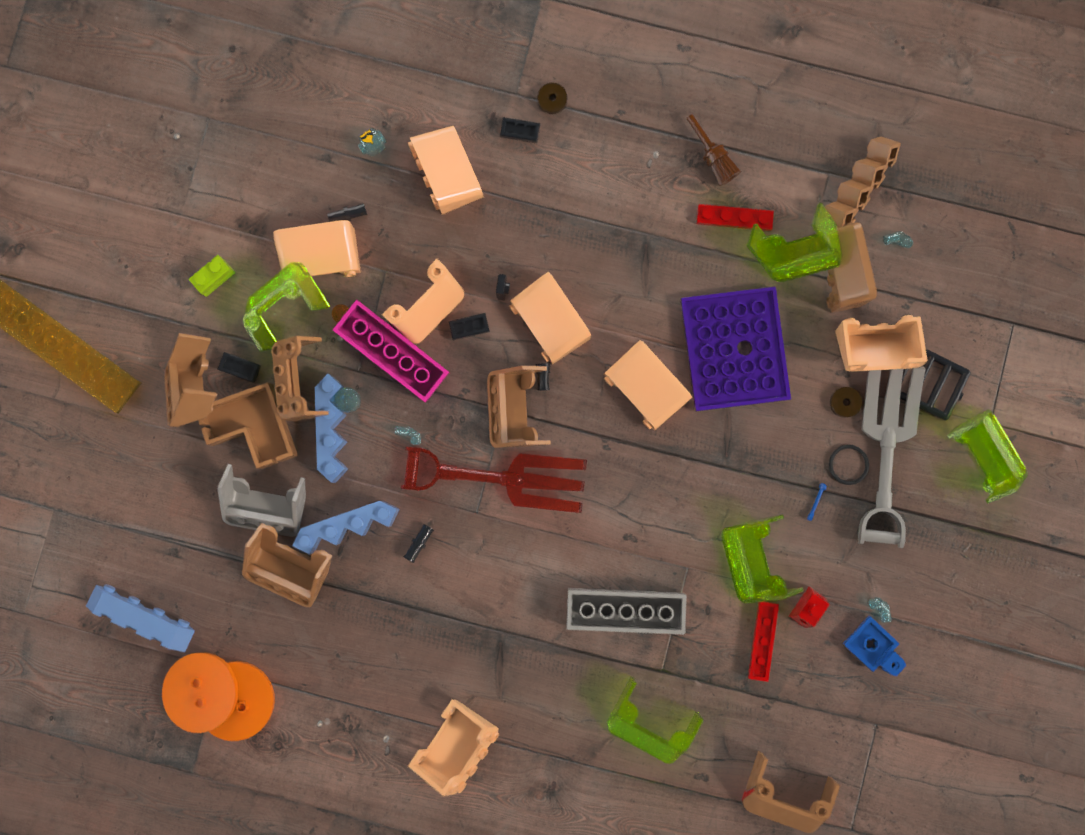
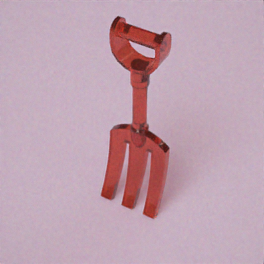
M405 447V451H408L405 482L404 485H401V489L427 490L433 487L439 479L496 483L506 486L507 494L514 506L582 513V502L523 494L522 488L584 492L585 481L525 473L524 468L586 470L587 460L520 453L512 461L508 471L496 472L441 464L438 457L430 450ZM421 452L429 454L434 459L437 472L431 483L417 487L418 465Z

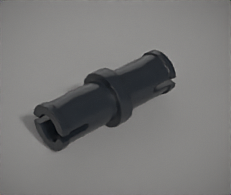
M364 203L349 208L347 206L343 207L342 210L327 213L329 222L351 221L353 218L367 215Z
M423 524L416 538L412 539L413 543L403 557L414 563L422 548L425 549V543L434 530Z

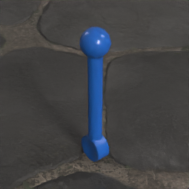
M824 483L819 485L820 490L807 517L809 521H812L821 495L827 488Z

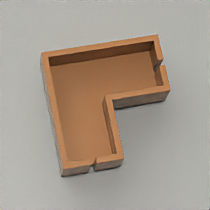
M269 382L214 401L212 413L208 414L206 418L198 420L200 425H210V428H201L205 442L210 446L245 435L257 469H263L277 464L278 461L283 462L298 456L287 422L278 415L275 387Z

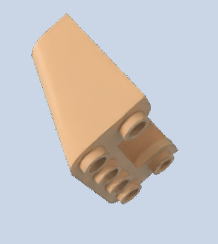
M454 126L410 137L411 141L408 142L414 159H416L419 171L423 170L426 175L422 177L426 187H431L433 194H430L436 210L440 209L441 213L445 214L483 198L479 182Z
M906 315L901 317V320L895 325L880 323L877 326H869V324L860 325V322L855 320V318H847L841 322L835 331L846 371L911 369L921 367L927 362L921 317Z
M454 699L450 701L441 717L447 719L428 748L419 749L408 765L409 768L443 796L456 794L457 792L461 793L467 785L465 783L466 780L476 772V765L480 759L482 760L487 755V748L499 736L498 727Z

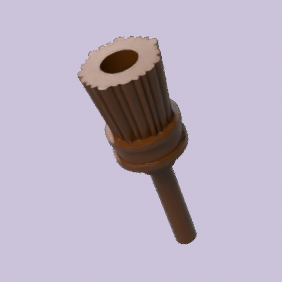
M693 114L689 115L686 118L705 146L706 154L703 159L708 163V167H711L719 185L723 186L737 177L741 170L728 157L729 153L725 150L724 145L712 143Z

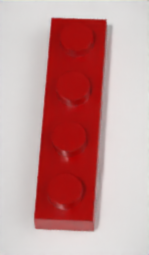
M698 204L696 224L771 231L773 228L774 211Z
M758 601L748 672L749 679L769 682L779 610L778 603Z

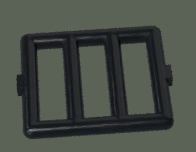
M926 349L927 362L923 365L925 367L923 383L934 361L944 367L927 403L920 400L919 408L946 421L950 418L957 401L962 399L964 393L961 392L971 372L969 369ZM903 369L902 382L909 369ZM953 370L961 374L944 411H941L933 406L950 371ZM901 391L900 399L906 401L907 393Z

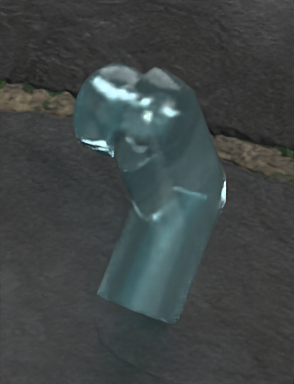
M901 231L883 237L885 245L897 243L904 248H910L913 245L912 238Z
M405 426L395 427L396 435L411 437V444H421L422 435L413 428Z
M878 597L869 600V607L880 611L882 623L892 621L888 603Z

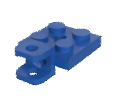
M868 616L843 643L872 672L880 666L885 672L897 676L906 667L905 661L894 651L900 643L871 616ZM868 639L875 640L873 643L875 645L874 648H867Z

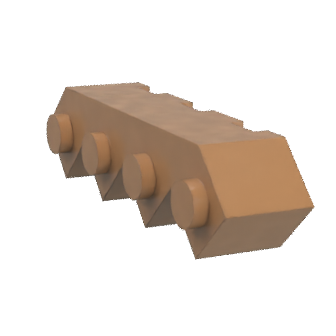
M884 137L870 140L867 147V157L856 161L852 169V180L841 183L838 188L837 201L827 204L823 210L822 223L839 228L856 221L854 216L859 210L863 211L871 199L869 196L874 188L878 189L886 177L884 172L888 167H893L895 164L900 142Z

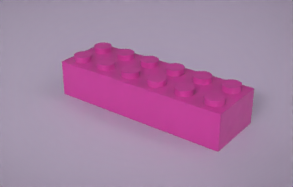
M358 300L353 303L333 329L334 332L425 403L449 374V371Z

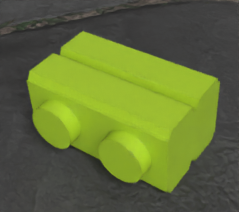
M216 255L211 262H208L191 276L189 281L202 295L207 297L236 272L221 256Z

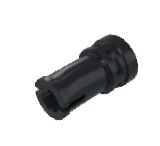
M535 364V366L547 367V371L536 372L538 374V391L550 390L549 369L551 364Z

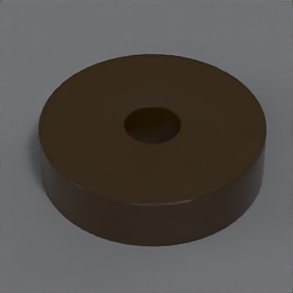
M553 82L543 85L537 96L540 109L547 114L560 113L567 104V92L564 87ZM554 96L556 99L551 101L549 97Z
M842 387L831 395L830 407L833 413L839 417H852L860 411L862 398L854 388ZM844 399H847L849 402L847 406L843 404Z

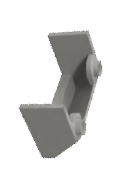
M227 465L217 487L222 520L228 525L257 530L259 525L263 523L274 527L279 535L296 536L300 529L306 499L305 478L300 479L297 488L289 489L286 496L250 490L248 482L243 478H235L232 465Z

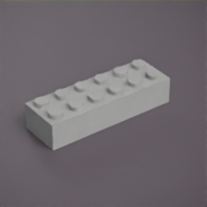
M568 588L567 630L685 634V593Z

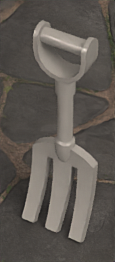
M924 366L913 368L902 427H898L903 369L890 370L881 425H877L881 370L868 371L861 430L870 438L880 442L881 463L879 491L876 494V508L865 513L860 520L858 527L859 544H864V541L895 544L898 548L904 547L906 536L905 522L900 514L891 509L893 454L896 443L906 441L917 434L920 399L925 375ZM877 512L889 514L897 524L898 533L866 529L867 521Z

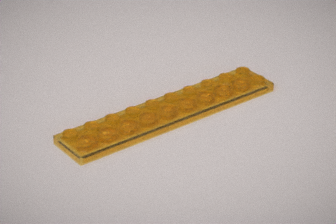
M0 279V328L113 412L119 414L141 385V382Z

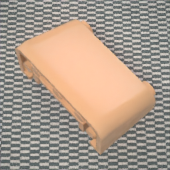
M340 220L279 229L273 232L283 280L290 286L300 284L299 281H302L305 277L332 273L344 274L345 277H354L356 273H361L355 229L349 221Z
M438 259L429 266L427 271L428 277L434 284L408 311L400 305H392L382 314L398 332L413 344L422 342L464 298L463 288Z
M549 272L542 275L510 300V309L514 315L519 314L541 345L543 350L541 355L546 362L550 361L551 364H554L591 338L590 331Z
M641 340L604 373L606 376L604 380L611 387L613 385L618 387L640 411L644 418L642 422L649 430L653 428L655 431L692 398L687 389Z

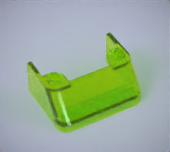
M818 203L812 227L817 234L787 242L784 237L778 234L766 236L756 223L753 224L747 244L748 249L770 277L777 282H785L836 268L841 264L842 260L837 224L822 203Z
M300 262L289 263L247 299L243 325L260 352L272 350L276 342L261 314L284 295L288 299H297L302 296L311 311L328 309L330 307L306 267Z
M988 409L955 427L947 435L949 439L954 437L958 443L968 445L986 475L983 487L987 493H990L986 499L987 504L1017 492L1027 478L1028 473L1023 462L991 410Z
M783 515L761 518L733 525L722 530L721 538L736 595L742 603L781 600L803 592L802 587L787 589L785 581L781 576L770 575L761 538H765L770 534L771 528L769 523L783 519Z
M631 676L608 718V730L613 735L667 764L674 763L690 747L704 719L698 712H695L686 731L674 732L669 741L635 723L638 709L635 704L628 701L637 684L635 678Z

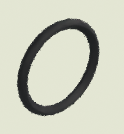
M843 445L831 454L829 470L834 479L839 483L854 485L866 477L869 470V460L865 452L859 447ZM843 449H854L864 458V472L854 481L842 480L833 470L834 457Z

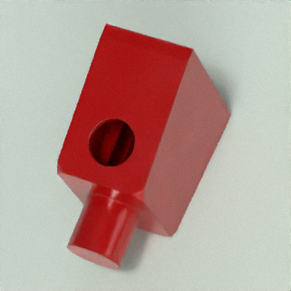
M809 586L788 617L804 628L815 627L829 607V602L824 596Z

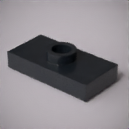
M503 117L500 138L537 143L540 123Z
M499 274L496 296L498 300L505 301V295L509 294L510 283H507L506 275Z
M486 313L448 321L453 341L490 332Z
M224 352L217 370L255 383L261 365Z

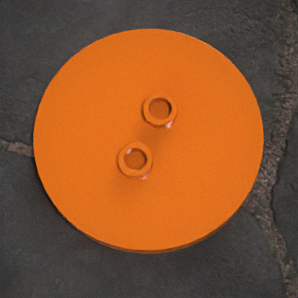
M206 652L189 654L176 661L167 672L162 687V701L167 715L178 727L192 733L208 732L224 724L232 715L238 699V683L232 668L219 656Z
M232 661L227 663L232 668L238 683L237 704L232 715L224 724L208 732L222 740L240 741L254 736L268 723L274 710L275 695L269 678L261 669L247 662Z

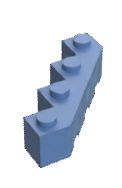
M327 374L315 387V411H328L329 415L316 417L317 470L331 483H336L348 468L335 457L347 441L334 429L347 415L333 403L344 391L341 390L344 386L332 375Z
M385 501L371 503L301 528L292 546L308 554H313L321 539L334 545H339L347 529L364 536L367 534L373 520L387 527L392 526L400 509Z
M107 584L104 587L95 586L86 605L93 614L99 617L102 615L107 616L111 619L110 622L123 628H132L136 630V634L149 640L155 639L162 642L161 646L181 652L186 651L195 632L189 626L190 623L183 619L178 621L171 620L164 614L165 611L160 608H145L140 603V599L129 596V598L122 597L115 591L116 588Z

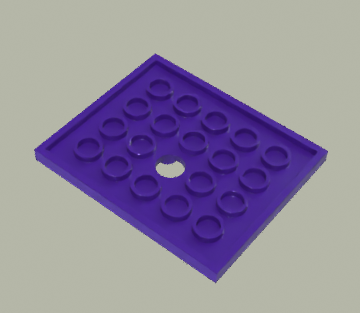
M776 286L680 299L695 412L791 400ZM747 341L751 344L752 350L749 355H741L738 352L737 346L739 342Z

